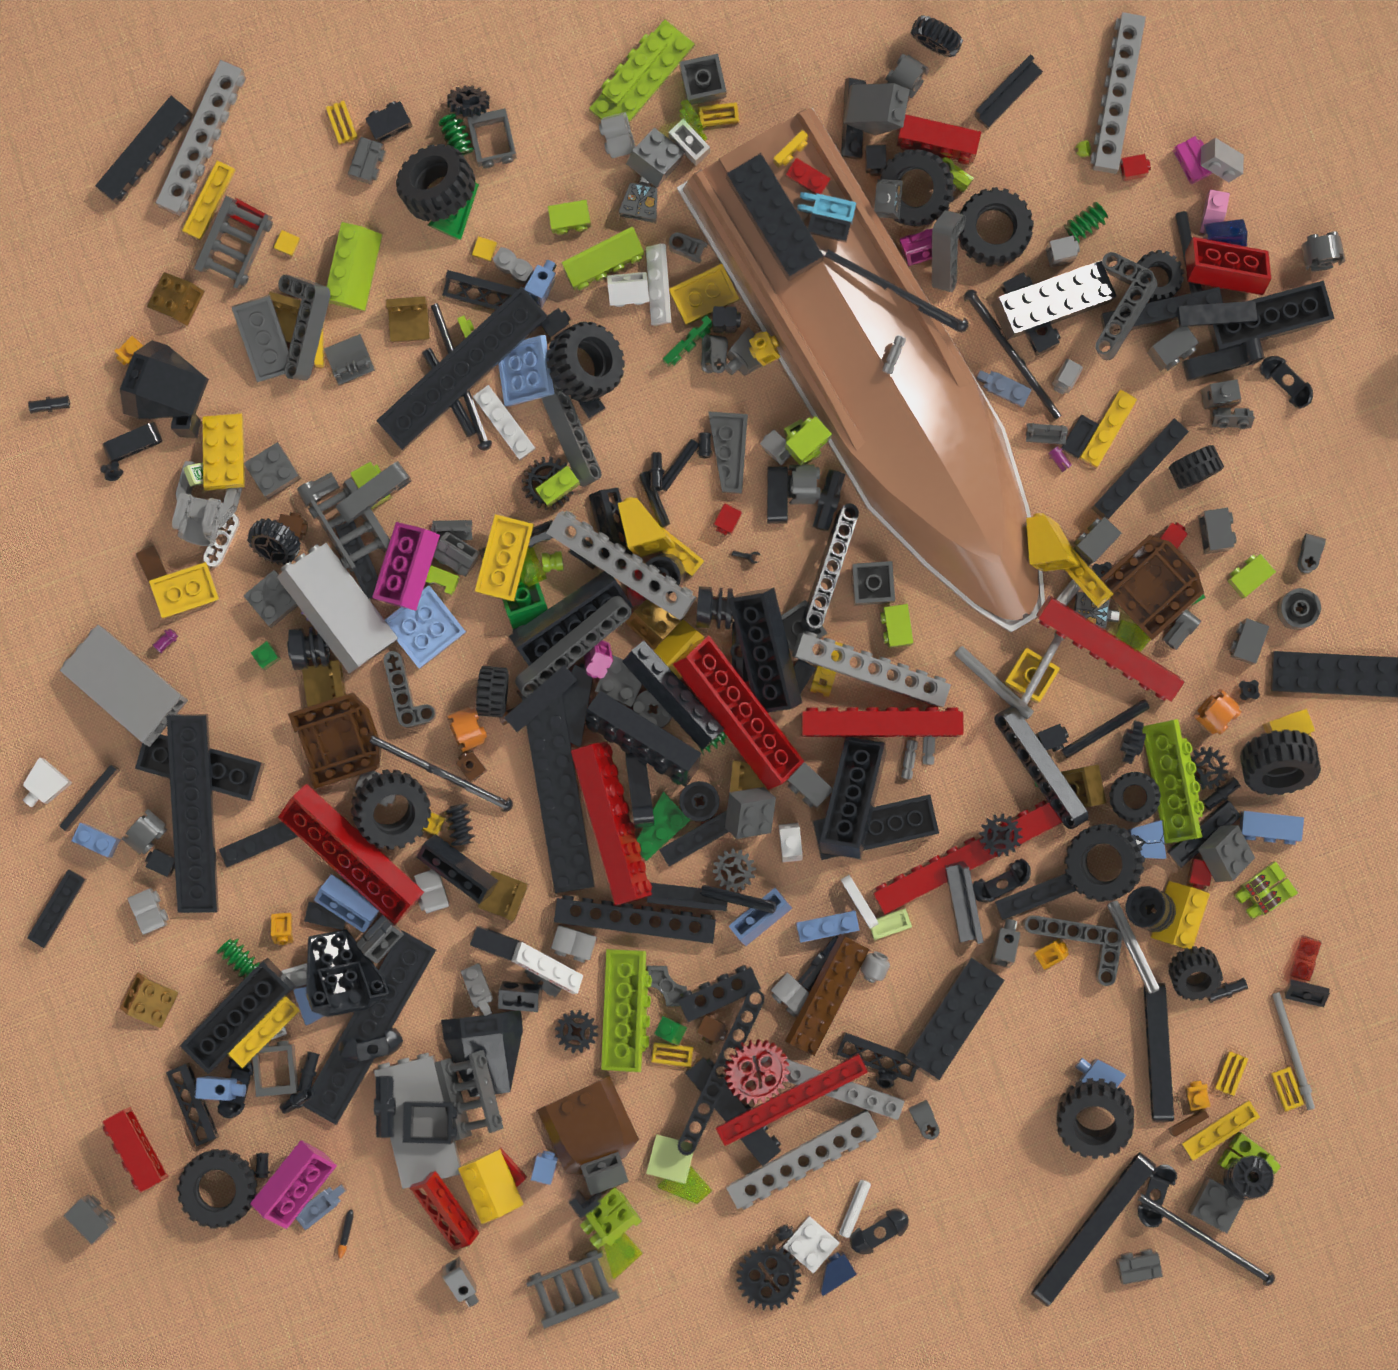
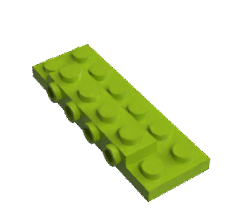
M664 19L654 32H651L650 35L645 34L639 41L641 45L637 50L633 48L626 57L629 60L624 65L619 64L614 71L616 75L612 80L608 78L601 86L603 89L601 91L602 94L589 110L599 119L626 112L630 123L677 68L679 62L683 61L694 48L695 43Z
M1178 719L1146 725L1142 731L1146 734L1144 742L1151 777L1159 786L1161 793L1158 812L1160 821H1162L1165 844L1201 838L1202 834L1198 817H1203L1204 804L1202 801H1199L1200 785L1195 781L1196 765L1191 761L1190 756L1192 745L1187 741V738L1182 739Z
M606 949L601 1070L641 1072L642 1052H645V1048L649 1046V1037L646 1036V1028L650 1025L647 1007L649 1008L651 1005L648 987H651L652 977L648 975L649 971H646V951Z

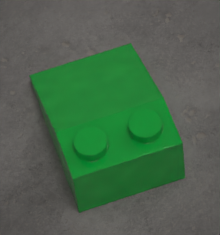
M530 557L525 558L514 602L502 599L513 629L528 624L548 610Z

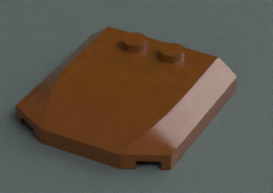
M1150 534L1101 578L1102 582L1114 594L1111 598L1151 640L1155 639L1204 594L1200 576L1195 567L1171 542Z
M353 692L288 713L294 733L298 732L310 769L308 773L314 789L380 768L382 748L369 743L372 735L379 738L370 710Z
M610 1075L537 1109L566 1174H583L580 1165L619 1152L621 1159H623L639 1140Z

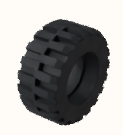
M437 144V146L429 145L425 149L421 148L416 154L409 156V160L402 164V170L398 172L396 187L398 195L414 217L423 221L431 220L436 222L439 219H448L450 215L457 214L460 208H464L467 205V200H470L473 195L472 192L475 189L476 179L473 170L458 149L450 145ZM445 176L438 185L427 189L433 181Z
M919 149L905 150L903 153L899 152L894 155L893 159H889L886 162L885 168L881 169L879 173L881 178L880 180L877 179V183L882 179L900 181L906 172L913 169H921L931 176L934 188L930 200L922 206L912 207L905 204L901 199L899 219H894V221L909 226L932 224L933 221L938 220L945 210L948 211L950 209L948 206L954 200L953 191H955V185L953 184V173L950 172V167L942 161V158L931 152Z
M992 187L991 190L983 189L979 194L975 193L970 197L969 201H966L960 214L966 216V223L958 239L960 240L961 249H965L966 255L969 258L973 257L978 264L982 262L986 263V266L992 267V265L999 267L1004 266L1007 262L1010 264L1023 254L1032 238L1034 221L1031 219V210L1027 209L1028 204L1025 200L1021 201L1019 199L1020 195L1009 193V189L1004 188L1002 191L998 190V187ZM990 210L1000 211L1011 219L1013 233L1007 242L1003 244H990L979 236L976 224L978 218L984 212Z
M579 322L560 332L549 345L550 350L547 351V358H549L547 367L550 368L551 373L549 374L551 379L555 380L556 387L558 389L561 388L563 394L566 396L571 395L570 398L576 401L580 399L582 402H588L589 400L593 401L614 390L624 375L622 368L625 367V360L622 359L624 354L623 350L619 348L620 343L613 338L614 335L610 331L607 332L605 327L597 326L594 322ZM578 347L586 351L591 357L595 370L594 376L588 374L581 367L577 357Z
M1275 730L1268 734L1263 733L1259 737H1254L1251 742H1247L1240 753L1244 781L1251 790L1257 791L1260 794L1284 795V793H1294L1296 790L1305 789V786L1313 784V781H1316L1321 772L1315 740L1307 733H1300L1298 730Z
M387 769L382 770L380 775L377 772L371 774L373 778L369 780L365 778L362 781L363 786H358L355 790L357 796L352 797L351 803L353 807L351 808V814L354 817L353 821L367 842L371 845L375 844L380 849H383L384 846L388 850H394V846H398L401 849L405 848V844L408 842L413 844L416 842L415 837H421L424 834L422 829L423 827H428L429 821L427 818L431 817V810L429 808L431 804L426 792L415 778L413 779L406 772L402 774L400 770L394 769L393 773H390ZM390 795L406 797L408 809L399 821L392 824H380L375 821L373 817L375 807L383 798Z
M1114 824L1094 825L1079 832L1071 840L1072 843L1066 850L1068 853L1067 857H1064V864H1067L1065 872L1066 875L1070 876V884L1076 886V891L1079 894L1083 893L1086 895L1085 898L1090 900L1096 899L1099 902L1113 901L1130 893L1135 885L1141 880L1140 876L1144 872L1142 865L1145 859L1141 854L1143 849L1141 845L1136 843V837L1130 835L1125 828H1119L1118 825ZM1098 844L1113 846L1121 856L1122 870L1111 881L1096 879L1088 869V853Z
M1087 1078V1082L1082 1080L1076 1082L1075 1087L1071 1085L1066 1089V1093L1062 1094L1060 1103H1058L1056 1126L1058 1127L1059 1137H1062V1142L1065 1146L1070 1145L1072 1152L1076 1153L1078 1151L1080 1156L1085 1158L1087 1155L1092 1156V1159H1098V1156L1108 1158L1110 1153L1114 1155L1119 1153L1120 1147L1125 1148L1128 1140L1133 1135L1134 1107L1131 1105L1132 1100L1129 1095H1125V1090L1122 1087L1116 1088V1083L1112 1081L1106 1083L1105 1079L1099 1078V1081ZM1101 1107L1109 1111L1115 1118V1121L1105 1129L1092 1130L1081 1125L1076 1116L1085 1108Z
M213 1149L196 1156L187 1163L184 1171L179 1176L180 1182L177 1185V1191H179V1197L177 1198L179 1203L183 1205L182 1210L184 1214L187 1212L191 1221H197L200 1226H209L211 1229L228 1227L243 1218L251 1209L252 1205L250 1203L257 1195V1192H255L257 1187V1180L254 1179L255 1173L248 1166L249 1163L246 1159H241V1155L231 1153L230 1150ZM211 1170H223L234 1180L236 1186L235 1196L224 1207H212L200 1195V1180Z

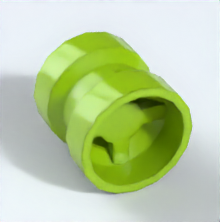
M555 551L552 555L548 552L542 553L544 573L550 572L552 569L557 571L564 570L562 551Z

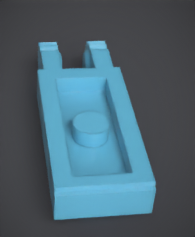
M800 193L801 199L815 201L814 207L803 204L798 205V211L805 213L813 212L814 214L850 221L852 224L856 202L821 194Z

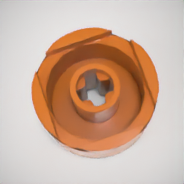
M1223 689L1217 690L1219 694L1216 696L1210 695L1198 708L1197 711L1200 714L1194 715V718L1211 734L1218 733L1221 735L1228 728L1227 724L1232 719L1235 720L1242 712L1239 709L1240 705Z
M466 707L446 716L447 720H452L449 726L458 746L462 744L464 747L461 749L462 753L485 743L484 739L487 738V734L483 726L479 728L477 723L479 716L475 708L470 709V707Z

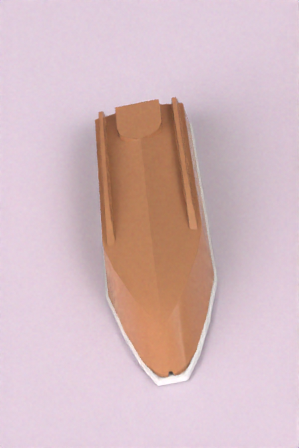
M810 108L800 111L794 117L783 123H778L720 157L718 161L705 169L694 173L687 182L677 187L678 192L721 264H723L728 276L761 331H767L771 336L776 337L779 343L777 349L781 356L779 358L780 363L813 418L816 416L832 433L828 443L867 509L931 573L982 615L1009 632H1013L1037 617L1036 614L1045 602L1043 571L1036 569L1029 563L1026 518L1031 517L1003 424L941 322L918 311V306L901 298L889 288L885 291L881 286L825 257L829 249L929 303L814 109ZM803 130L808 135L807 146L800 152L797 150L792 155L793 159L790 163L778 168L773 163L774 157ZM760 153L765 158L807 229L812 213L798 211L797 207L801 204L814 207L815 201L800 198L801 192L814 193L786 177V173L796 158L831 178L822 195L856 202L846 243L811 234L824 255V259L790 281L787 280L726 180V173ZM896 335H900L906 338L904 346L901 347L902 351L897 364L894 365L893 374H887L883 372V367L887 363L886 360L892 345H894L893 342Z

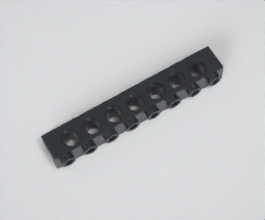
M562 895V899L557 898L554 922L713 944L716 919H712L713 915L701 914L700 917H693V912L681 911L679 915L673 914L671 909L661 908V912L653 911V907L641 906V909H634L633 904L622 903L620 907L613 906L612 901L605 900L598 904L593 903L594 899L582 898L581 901H576L574 896ZM573 905L581 907L582 912L580 916L575 917L571 914L570 909ZM593 908L601 910L602 914L599 919H593L590 916V911ZM614 910L621 913V920L618 922H613L610 919V913ZM633 913H638L641 916V922L637 925L630 922V916ZM652 916H658L661 919L659 927H652L649 921ZM674 918L680 920L681 927L678 930H672L669 926L670 920ZM693 921H697L701 925V929L697 933H693L689 929V925Z

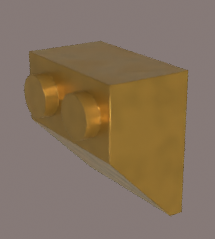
M1099 764L1061 772L1085 808L1106 804Z

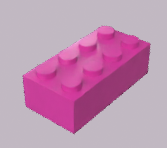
M396 522L372 598L416 611L440 535L424 528Z
M301 1140L250 1204L263 1218L287 1229L337 1165L324 1152Z

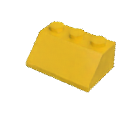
M682 620L658 645L654 652L681 680L683 677L673 666V663L695 642L704 637L685 620Z
M1168 881L1165 893L1173 899L1176 906V915L1173 923L1167 929L1161 932H1152L1150 938L1183 949L1187 947L1191 949L1194 946L1210 893Z
M501 1149L468 1161L458 1168L481 1224L499 1218L524 1205L503 1158Z

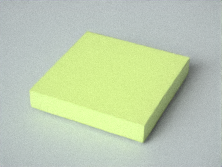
M656 1134L646 1174L686 1184L693 1153L690 1155L681 1154L678 1150L679 1140ZM685 1141L681 1143L683 1150L688 1151L693 1147L692 1143Z

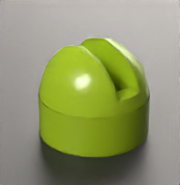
M1088 140L1081 141L1076 145L1075 149L1079 151L1076 152L1078 156L1087 157L1091 155V146Z

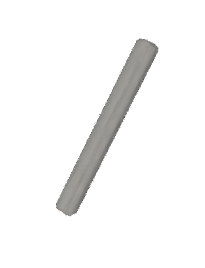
M963 646L959 647L955 652V656L1010 706L1016 707L1024 719H1028L1034 711L1028 705L1026 707L1019 704L1021 699Z
M1110 902L1107 907L1118 930L1122 934L1124 943L1148 993L1157 992L1159 986L1119 902Z

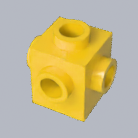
M767 331L759 332L749 339L752 346L749 350L753 358H757L762 366L781 358L777 349L779 343L776 337L771 336Z

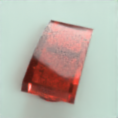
M1301 935L1290 976L1310 982L1316 966L1315 961L1322 944L1320 940Z

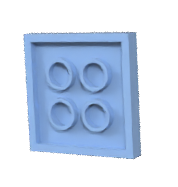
M546 335L523 340L498 363L504 406H513L554 395L553 381L549 374L551 371L547 367L549 358H547Z
M430 585L423 589L416 611L400 607L385 619L386 623L398 637L397 642L419 669L466 633Z

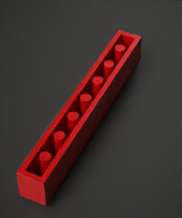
M1050 595L1036 614L1039 624L1047 629L1051 626L1056 630L1055 633L1063 639L1066 637L1073 640L1072 644L1081 650L1083 647L1089 650V655L1097 660L1102 658L1106 661L1105 665L1111 669H1120L1123 671L1122 675L1131 681L1133 678L1139 681L1138 685L1147 691L1152 689L1156 692L1155 696L1163 701L1168 699L1172 702L1185 683L1180 676Z

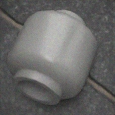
M877 951L869 953L861 966V972L865 975L864 978L872 983L882 981L890 968L888 957Z

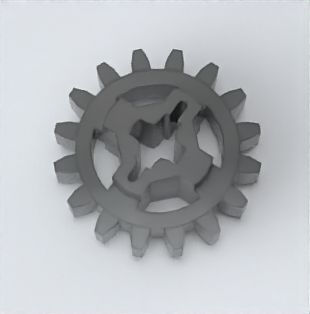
M732 849L731 854H728L725 850L724 857L718 855L720 862H714V865L718 868L713 870V873H718L715 881H722L719 885L720 887L725 884L727 885L726 890L729 891L733 887L734 891L737 892V887L740 886L744 890L745 883L751 885L749 878H755L751 871L756 870V868L751 867L750 864L754 860L748 861V853L743 856L741 849L738 853H735V850ZM735 857L734 862L730 864L723 863L727 858ZM742 859L746 862L748 871L743 870L740 864ZM736 864L738 865L737 869L744 872V874L736 873L735 876H732L731 871L726 869L725 866L733 867ZM721 870L727 872V881L722 877ZM740 876L745 877L742 882L734 884L736 878Z

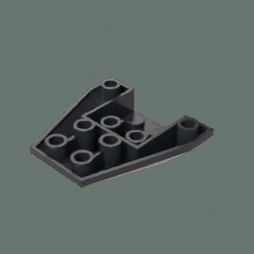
M151 340L133 353L121 384L120 396L123 414L140 420L195 416L209 379L170 346Z
M347 929L308 937L306 996L311 1011L326 1017L366 1010L389 996L382 974L372 961L363 954Z
M515 1010L488 1014L486 1016L442 1019L443 1040L454 1063L470 1060L469 1054L484 1050L494 1093L511 1092L523 1034L521 1011ZM472 1068L458 1071L463 1082L475 1080ZM477 1088L467 1090L470 1097L479 1096Z

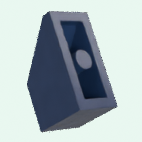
M837 1251L828 1257L829 1261L826 1262L820 1289L822 1296H825L857 1275L844 1252L839 1254Z

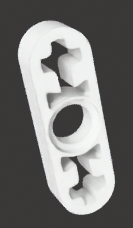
M235 514L231 516L235 524L234 526L230 525L228 531H232L230 535L225 531H221L222 527L218 529L217 536L224 534L227 537L226 544L222 546L218 545L215 540L214 546L223 549L222 553L219 551L216 553L218 560L210 563L211 559L208 558L209 555L215 553V549L212 548L213 545L208 546L204 553V562L210 567L219 566L227 553L240 524L239 518ZM227 523L224 524V529H226Z
M850 875L842 878V884L868 927L871 929L878 925L877 919Z

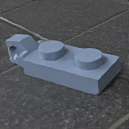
M980 370L976 378L985 383L984 388L988 392L1022 408L1032 390L993 371L988 374Z
M341 1184L335 1190L329 1187L306 1204L296 1217L305 1231L341 1202L338 1197L346 1191L344 1186Z

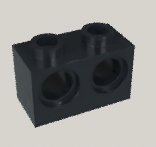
M502 982L499 988L498 1009L539 1011L542 1003L541 984Z

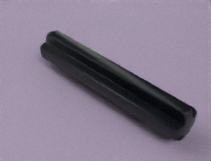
M689 440L662 478V490L667 491L699 447L695 440Z
M648 471L639 474L660 527L670 525L658 492L650 490V474Z

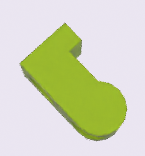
M430 566L425 582L446 587L444 592L453 596L460 577Z

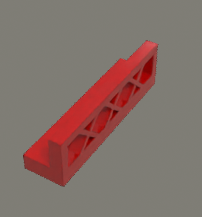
M436 1171L430 1172L424 1181L410 1186L412 1193L453 1250L468 1247L479 1235L478 1230ZM423 1188L427 1195L422 1194L419 1189ZM431 1205L435 1206L438 1211L434 1210ZM441 1220L447 1222V1224L449 1225V1227L446 1226V1225H444ZM452 1235L457 1237L460 1242L457 1243Z

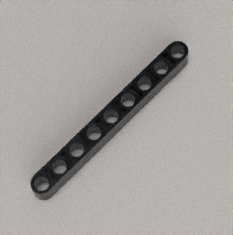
M752 989L748 992L678 1141V1150L683 1155H690L695 1151L727 1083L724 1077H718L715 1073V1070L720 1066L730 1068L725 1062L732 1061V1059H727L724 1056V1051L727 1048L734 1049L735 1047L739 1050L742 1049L741 1043L745 1044L763 1006L764 994L758 989ZM759 993L761 1001L758 1004L751 1003V994ZM749 1011L752 1013L753 1018L750 1022H744L741 1019L743 1012ZM738 1029L744 1032V1038L739 1041L735 1040L732 1036L733 1032ZM716 1085L718 1093L713 1096L707 1093L708 1086ZM702 1103H706L710 1107V1111L706 1114H702L698 1110V1106ZM692 1122L700 1123V1131L692 1132L689 1127ZM684 1140L691 1141L693 1145L688 1151L683 1150L681 1147V1143Z
M1141 1152L1132 1159L1035 1286L1031 1295L1047 1307L1052 1304L1156 1167L1153 1161Z

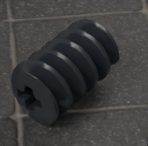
M468 803L450 806L444 812L445 815H451V817L446 819V822L452 823L448 830L454 831L449 837L456 839L451 843V846L474 843L470 839L475 837V834L468 833L473 829V826H467V823L472 820L471 818H465L470 811L463 809L468 806Z

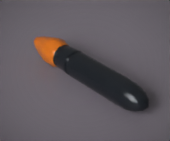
M352 1209L347 1212L338 1246V1257L340 1259L347 1250L346 1245L354 1217Z

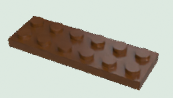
M842 934L839 935L785 1042L813 1056L816 1055L870 950L869 948Z

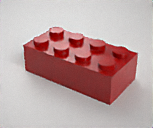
M905 114L903 128H900L896 146H899L903 151L910 149L928 151L938 155L940 158H951L958 160L960 164L969 165V163H973L975 160L982 132Z
M1193 237L1185 252L1187 282L1264 295L1272 279L1269 251Z
M131 1107L102 1121L104 1124L102 1129L107 1137H111L113 1141L112 1148L117 1155L120 1154L123 1160L121 1164L124 1170L132 1176L131 1183L135 1190L139 1189L141 1193L168 1178L163 1165Z

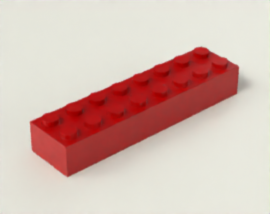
M709 635L695 642L673 663V666L705 708L725 729L724 733L768 791L782 785L804 763V760Z
M807 707L806 711L801 713V737H928L930 735L932 737H961L964 735V711H959V707H947L945 711H939L938 707H927L925 711H919L918 707H907L905 711H899L898 707H887L885 711H878V707H867L865 711H858V707H847L845 711H838V707H827L826 711H818V707Z
M606 741L571 750L615 905L652 895V886L646 876V865L641 859L640 844L635 838V827L629 817V806L624 800V789L618 779V768L613 762L611 746Z
M304 785L296 792L278 816L288 828L394 925L409 913L423 895L424 891L407 877L403 871L394 865L373 844L371 845L358 830L309 785Z

